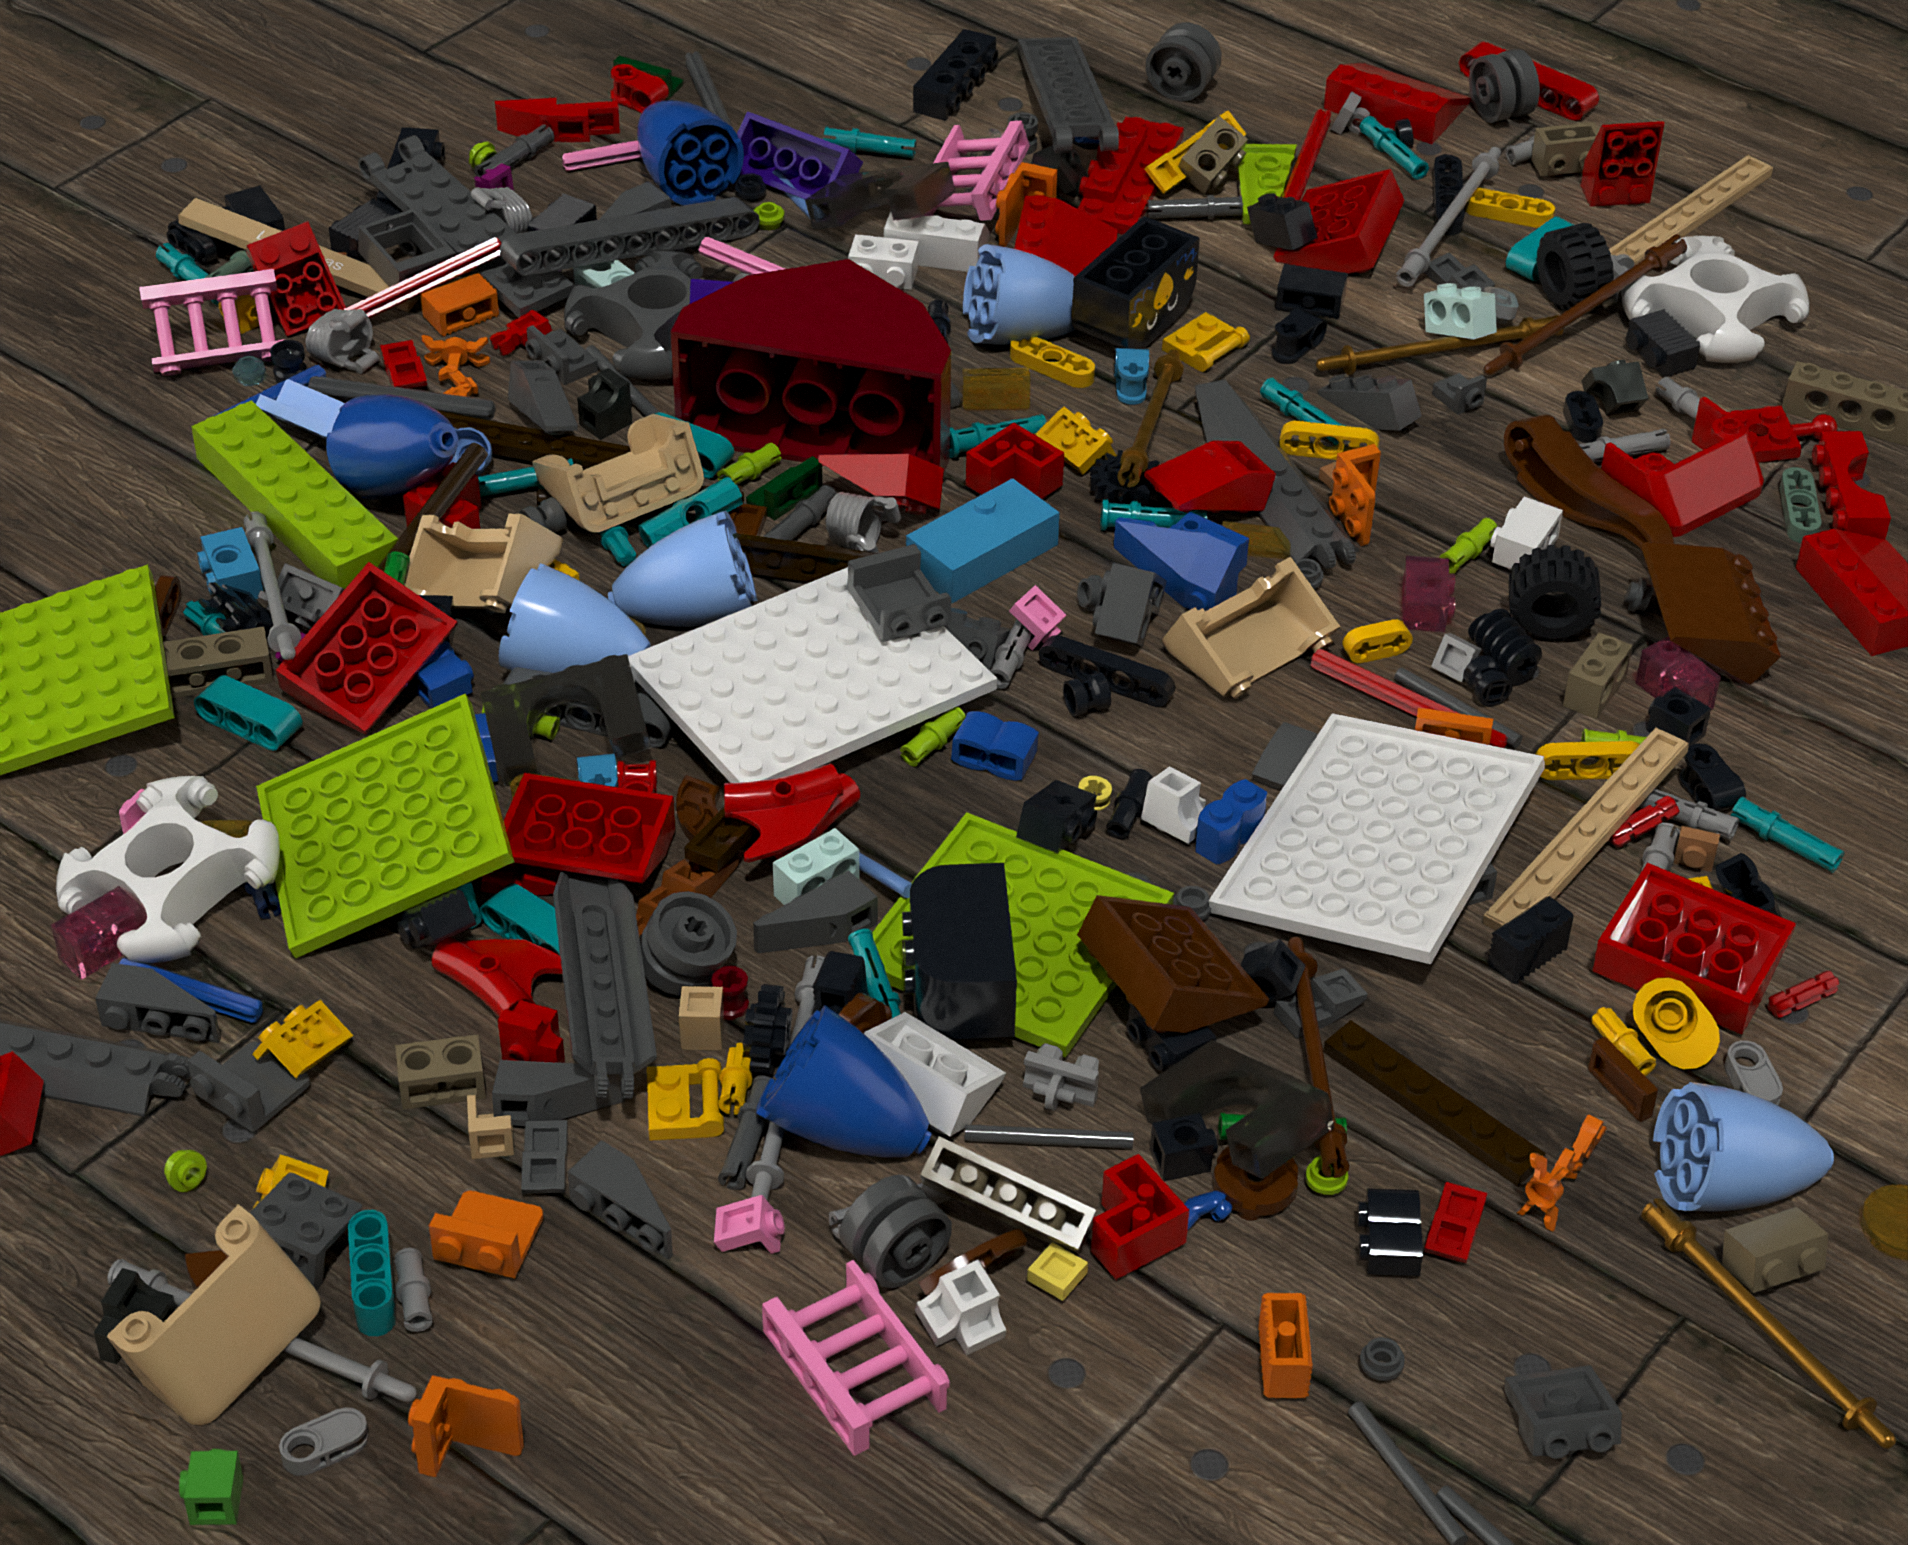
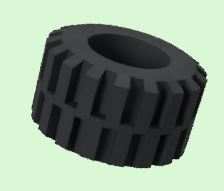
M1576 224L1544 234V237H1541L1539 247L1537 248L1538 275L1548 299L1558 309L1561 308L1562 311L1569 310L1614 280L1613 261L1609 247L1603 235L1601 236L1599 230L1593 227L1592 224Z
M1547 545V549L1541 550L1539 547L1532 549L1531 555L1525 553L1519 558L1520 563H1514L1508 579L1509 609L1512 618L1518 622L1520 627H1523L1526 633L1531 632L1532 638L1538 640L1544 637L1547 638V641L1555 642L1557 638H1562V641L1570 640L1572 635L1578 637L1584 634V628H1592L1595 624V619H1598L1600 616V607L1602 605L1598 567H1594V561L1590 556L1584 557V552L1579 549L1571 551L1570 546L1563 545L1562 548H1555V545ZM1550 592H1563L1562 594L1558 595L1546 594Z

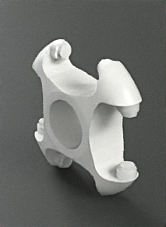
M1688 236L1680 238L1676 243L1684 239L1687 244V251L1670 261V263L1677 265V267L1655 277L1643 275L1621 290L1623 308L1629 320L1665 309L1666 313L1669 312V315L1673 316V319L1681 324V327L1684 326L1685 331L1688 330L1689 334L1692 333V336L1697 338L1701 345L1699 354L1705 356L1708 362L1740 363L1754 360L1757 354L1763 350L1765 342L1760 335L1752 333L1751 329L1776 315L1785 316L1792 323H1801L1807 319L1810 309L1806 287L1798 274L1778 276L1761 270L1735 257V251L1732 247L1724 243V239L1719 236Z
M203 776L171 777L148 783L147 788L139 794V798L136 800L140 809L146 814L129 831L108 844L94 857L83 847L75 848L69 854L64 853L59 865L56 881L58 906L61 911L69 916L78 917L84 914L86 909L93 904L101 902L111 903L145 920V924L140 928L125 932L117 941L119 951L132 962L145 964L160 963L191 955L190 951L199 944L198 940L202 938L200 932L193 924L210 908L245 882H248L255 889L263 888L268 883H274L280 857V841L277 828L271 822L258 819L250 825L247 836L235 838L195 820L194 818L199 815L201 810L213 804L218 797V791L215 789V786ZM184 862L174 871L155 877L167 867Z

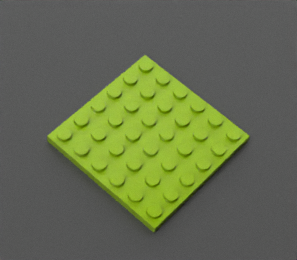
M148 564L135 569H128L123 573L102 580L92 581L65 592H58L53 596L32 603H25L0 613V775L175 718L154 578Z
M466 693L256 786L262 818L273 823L279 835L280 857L275 883L288 948L295 958L514 862L473 706Z
M966 812L918 875L927 869L940 865L1004 863L1017 977L1015 1037L1038 1047H1041L1044 1043L1057 1046L1063 1052V1057L1066 1058L1117 985L1107 976V971L1098 960L1089 954L1088 948L1077 936L1096 896L1173 905L1174 893L1068 851L1061 850L1058 853L1017 838V832ZM901 895L872 933L890 985L905 991L904 970L911 969V967L905 966L902 962V940H909V936H903L902 912H910V898H905Z

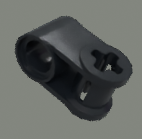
M1293 309L1287 317L1275 325L1277 339L1276 345L1272 348V358L1283 364H1292L1299 361L1302 356L1321 343L1326 334L1327 322L1301 309Z
M1701 743L1692 744L1688 747V752L1684 756L1686 766L1679 774V783L1696 803L1699 801L1707 803L1708 808L1721 812L1734 807L1741 797L1746 798V789L1743 781L1719 756L1717 750Z

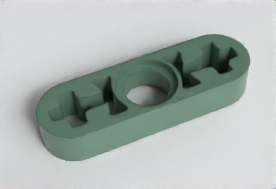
M1799 467L1787 468L1782 473L1779 486L1786 531L1790 539L1802 543L1803 536L1820 532L1822 524L1813 475L1806 469ZM1792 503H1800L1808 507H1799Z

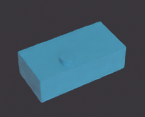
M1012 478L906 535V546L915 544L921 552L920 570L936 592L939 594L948 593L951 597V603H954L1057 546L1060 512Z

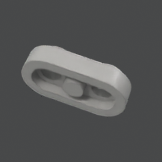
M1485 287L1483 292L1495 293L1496 322L1507 323L1508 320L1515 319L1519 306L1516 295L1501 288Z

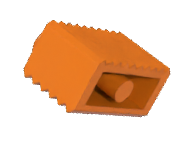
M480 273L460 278L457 281L420 294L423 317L444 337L447 333L451 335L453 331L463 330L464 327L474 326L475 323L480 324L481 321L485 322L487 318L491 320L493 316L497 318L499 315L497 291L492 285L490 286V283Z
M1265 1293L1262 1296L1258 1325L1259 1344H1261L1260 1358L1262 1359L1263 1394L1268 1398H1305L1309 1396L1308 1391L1310 1390L1309 1385L1313 1368L1306 1296L1303 1293Z

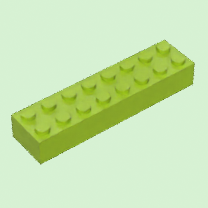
M252 400L191 426L197 459L251 512L258 511L262 513L272 533L317 577L346 589L368 562L378 567L398 540L392 532Z

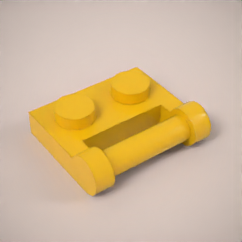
M1205 312L1162 340V350L1166 353L1172 349L1177 350L1180 353V361L1200 372H1205L1213 366L1214 361L1232 349L1242 348L1248 344L1250 335L1244 327L1238 326L1234 328Z
M705 1058L697 1064L647 1067L649 1141L708 1138L719 1136L724 1132V1117L719 1113L718 1081L720 1080L722 1067L717 1059ZM702 1084L703 1114L697 1118H690L689 1085Z

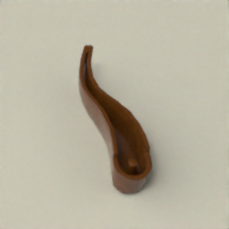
M1548 414L1516 420L1508 424L1504 433L1506 455L1518 471L1517 480L1541 503L1563 510L1562 516L1571 520L1621 534L1640 547L1641 550V546L1645 542L1674 544L1671 529L1662 514L1650 503L1612 479L1598 467L1580 447L1571 433L1563 431L1553 416Z

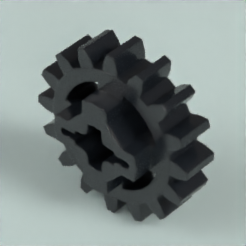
M1118 450V456L1106 453L1105 460H1095V466H1092L1090 470V490L1095 491L1096 499L1105 497L1109 503L1115 502L1118 504H1131L1132 501H1138V503L1146 507L1150 506V499L1159 500L1160 493L1144 477L1145 471L1159 465L1158 460L1148 463L1146 470L1140 475V481L1134 487H1127L1129 479H1126L1123 486L1117 478L1118 472L1121 469L1122 450Z
M762 984L761 991L758 992V1003H751L750 1009L746 1011L743 1050L750 1051V1068H752V1073L774 1074L778 1055H785V1050L789 1047L792 1008L785 1007L784 986Z

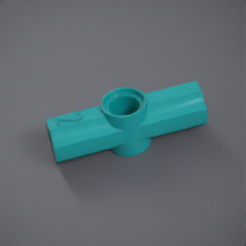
M725 477L687 499L683 498L676 501L671 508L638 525L639 535L644 545L650 548L674 531L689 525L686 520V511L690 506L696 512L693 521L695 522L723 511L728 513L743 504L742 494L731 477Z

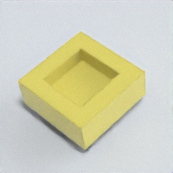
M1052 1242L1028 1268L1027 1281L1064 1301L1088 1273V1262Z

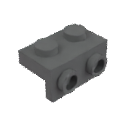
M286 563L277 579L286 616L288 613L296 615L297 617L294 622L308 629L315 625L345 590ZM260 590L257 597L267 602L265 592Z
M951 608L950 624L944 627L987 669H991L994 665L997 648L1005 643L1011 629L1001 627V621L988 617H980V620L967 617L968 613L964 610Z

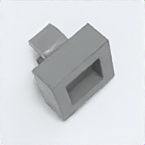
M1353 92L1350 93L1331 130L1341 135L1347 125L1353 133H1360L1359 127L1361 123L1356 118L1363 121L1370 115L1367 109L1356 108L1362 97Z
M1452 633L1444 634L1431 667L1460 682H1466L1463 672L1472 660L1479 657L1481 648Z

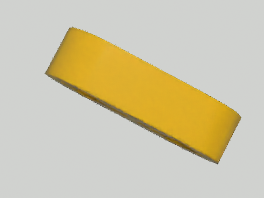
M1393 619L1352 629L1344 637L1342 645L1353 662L1365 663L1402 654L1411 646L1413 637L1403 621Z

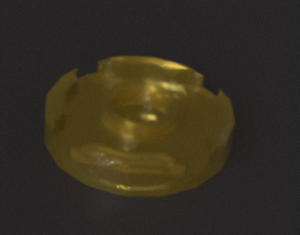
M1902 1184L1883 1186L1873 1191L1864 1202L1860 1225L1863 1232L1866 1230L1867 1234L1871 1237L1870 1242L1878 1250L1891 1257L1908 1260V1186Z

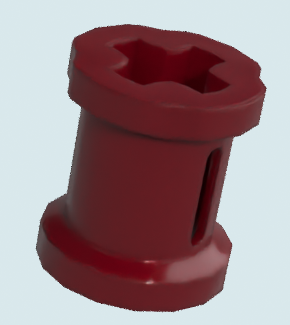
M725 966L716 970L712 975L711 982L712 987H723L724 1019L734 1020L744 1016L747 1009H749V1000L745 996V989L748 986L747 973L736 966Z

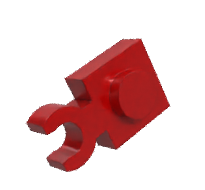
M531 310L506 324V331L493 334L489 338L494 350L499 349L501 355H507L517 345L522 344L525 346L526 341H528L527 327L534 325L544 335L551 332L552 328L549 320L535 310Z

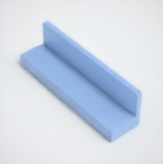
M290 379L285 381L276 401L260 394L256 405L262 411L272 417L327 440V433L332 432L334 422L340 413L338 409L345 404Z

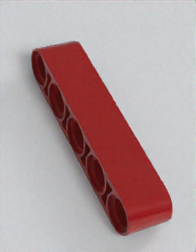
M1480 42L1460 57V70L1469 78L1470 67L1475 59L1490 54L1498 55L1507 50L1488 42ZM1533 61L1539 78L1540 94L1538 107L1576 121L1598 105L1599 94L1592 85Z

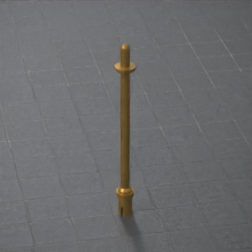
M1559 315L1539 319L1525 317L1517 326L1499 328L1496 333L1477 339L1450 336L1354 352L1350 345H1345L1341 349V355L1320 358L1316 362V367L1320 371L1343 368L1347 375H1352L1356 371V365L1518 338L1523 340ZM1562 329L1561 331H1559L1558 333H1556V334L1553 335V336H1560V335H1562L1564 329Z
M1175 349L1159 357L1154 364V371L1158 376L1157 383L1133 447L1126 449L1121 456V469L1118 472L1117 478L1123 486L1126 479H1129L1127 487L1136 486L1140 481L1141 473L1146 470L1149 458L1145 451L1170 383L1179 380L1184 372V365L1180 361V353Z
M1662 1198L1653 1200L1657 1208L1651 1202L1645 1206L1641 1217L1665 1239V1246L1671 1252H1684L1846 1412L1842 1423L1847 1430L1861 1427L1884 1449H1890L1895 1445L1896 1438L1894 1434L1873 1414L1877 1407V1401L1873 1397H1865L1859 1400L1696 1240L1697 1230L1690 1221H1683L1665 1204Z

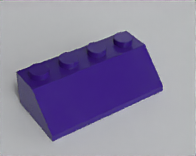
M748 111L737 132L744 150L743 165L739 175L747 173L758 174L767 186L803 198L824 208L851 190L863 164V161L847 148ZM780 170L794 188L789 187L772 172Z

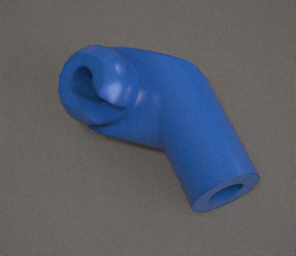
M1215 1190L1189 1198L1184 1203L1189 1209L1188 1230L1201 1216L1208 1212L1215 1221H1220L1227 1217L1232 1211V1204L1225 1199L1226 1195Z

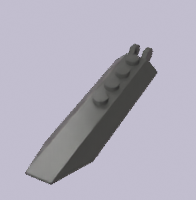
M1226 380L1195 385L1206 443L1212 440L1241 441L1276 473L1264 511L1256 512L1293 561L1307 558L1311 554L1313 557L1316 556L1319 562L1323 564V567L1328 569L1336 566V553L1345 564L1354 563L1356 559L1355 552H1359L1357 545L1287 453L1280 447V444L1229 383Z
M561 870L553 892L572 1058L589 1073L594 1074L596 1098L607 1097V1092L609 1091L607 1075L620 1074L622 1098H632L634 1092L633 1074L657 1058L633 894L620 879Z
M0 1020V1056L13 1051L44 1080L41 1097L145 1117L149 1096L156 1094L167 1097L171 1096L172 1098L180 1097L186 1088L185 1081L181 1079L191 1077L188 1065L189 1058L183 1055L179 1056L176 1053Z

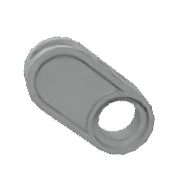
M1751 1041L1734 1042L1728 1049L1724 1064L1725 1071L1734 1089L1765 1099L1779 1106L1783 1086L1765 1050L1760 1045ZM1747 1057L1752 1059L1756 1065L1746 1067L1739 1064L1735 1058Z
M344 1407L286 1432L279 1444L283 1467L293 1475L304 1476L357 1454L364 1449L369 1439L365 1416L357 1409ZM300 1444H309L315 1448L312 1454L305 1458H295L290 1455L291 1450Z

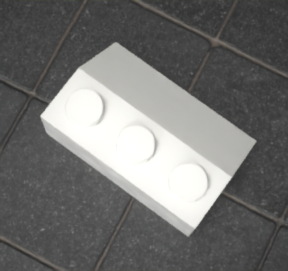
M891 211L884 227V238L919 241V266L968 272L969 266H976L981 256L978 249L982 245L988 244L990 232L984 223L973 222L967 219L954 220L936 215L924 216L910 214L905 211Z
M906 1012L864 1032L905 1077L929 1120V1127L940 1134L952 1136L964 1129L966 1124L970 1125L1003 1081L1006 1072Z

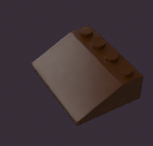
M1645 542L1641 546L1671 642L1750 685L1781 658L1776 643L1777 636L1771 629L1768 620L1769 613L1763 606L1760 597L1761 590L1755 582L1751 571L1753 569L1752 564L1746 557L1741 554L1735 555L1719 547Z
M1097 895L1077 934L1088 948L1089 954L1098 960L1107 971V976L1126 995V1000L1135 1006L1144 1017L1146 1025L1156 1032L1166 1033L1167 1031L1187 1033L1264 1007L1269 1001L1265 993L1191 907Z

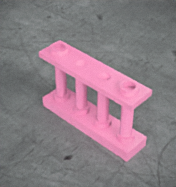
M1022 120L1010 121L1000 138L965 140L960 125H954L914 196V206L919 211V214L932 216L937 207L972 205L976 208L980 221L992 220L997 210L996 199L999 191L1005 189L1010 173H1015L1030 147ZM994 151L991 156L965 157L967 152ZM984 169L981 174L955 175L958 170ZM975 187L970 193L945 194L947 189Z
M274 269L139 287L143 309L150 308V311L154 312L162 357L151 358L154 373L161 372L163 376H172L181 373V369L262 358V361L270 362L272 361L271 347L275 343L283 341L275 340L268 300L271 292L277 291ZM251 295L252 298H255L262 343L242 345L235 307L237 296ZM217 299L222 305L229 347L209 350L201 305L206 300ZM184 304L185 307H188L195 352L175 355L167 311L170 309V305Z
M854 1260L846 1263V1288L797 1312L792 1309L788 1311L778 1297L762 1304L763 1332L853 1456L869 1449V1428L872 1427L873 1421L926 1395L938 1413L946 1410L947 1389L950 1386L946 1372L939 1364L934 1365L879 1294V1289L873 1276L868 1272L864 1274ZM854 1303L857 1304L867 1317V1319L820 1342L816 1340L810 1341L803 1332V1328ZM879 1333L890 1348V1350L843 1373L839 1371L833 1372L826 1363L827 1358ZM900 1364L904 1366L913 1378V1381L866 1405L861 1402L856 1404L849 1394L850 1389Z

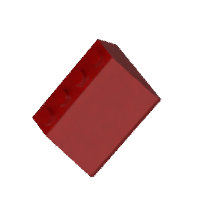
M1366 63L1340 64L1327 77L1324 109L1339 114L1350 93L1353 92L1362 97L1356 108L1367 109L1370 112L1369 116H1374L1385 128H1391L1394 131L1396 120L1408 118L1412 126L1413 138L1433 144L1471 103V97Z
M1387 169L1307 189L1301 201L1309 202L1318 238L1295 250L1278 247L1273 256L1275 262L1348 274L1353 272L1365 273L1372 269L1405 201L1392 170Z
M1025 195L1014 249L1051 261L1076 276L1117 240L1118 229L1058 198L1046 197L1044 195Z
M1830 529L1803 536L1796 570L1871 656L1908 647V562L1889 541L1838 529Z
M368 562L295 647V657L292 660H284L276 669L279 688L308 708L361 733L367 734L455 629L458 622Z
M524 773L504 818V825L514 858L513 863L644 883L666 856L676 829L674 796Z
M1647 862L1598 940L1593 972L1638 991L1644 984L1656 978L1670 977L1682 981L1692 989L1718 1025L1743 1034L1759 1007L1795 930L1796 923Z

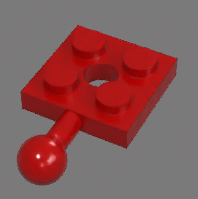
M1767 406L1764 408L1728 412L1746 426L1758 463L1800 458L1802 446L1797 437L1812 435L1819 440L1821 431H1837L1838 429L1836 420L1828 414L1817 415L1811 423L1790 424L1782 406Z

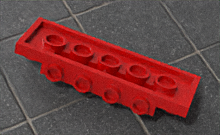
M1125 117L1123 123L1118 122L1116 125L1119 132L1118 151L1101 152L1099 145L1096 160H1091L1088 177L1083 176L1081 179L1079 195H1083V199L1077 209L1118 229V234L1123 235L1145 216L1148 210L1147 200H1153L1158 190L1157 185L1144 169L1165 153L1171 152L1181 144L1184 137V127L1174 126L1167 122L1147 121L1140 117Z

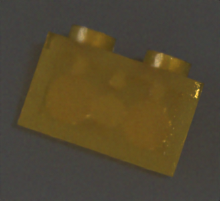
M1028 368L962 369L963 407L965 409H1018L1030 407V372Z

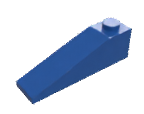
M1123 517L1115 520L1114 548L1138 569L1155 572L1167 580L1164 591L1182 607L1188 610L1195 607L1197 610L1203 608L1207 611L1237 594L1241 543L1208 529L1200 528L1197 532L1185 531L1183 526L1180 525L1164 528L1158 527L1152 521Z

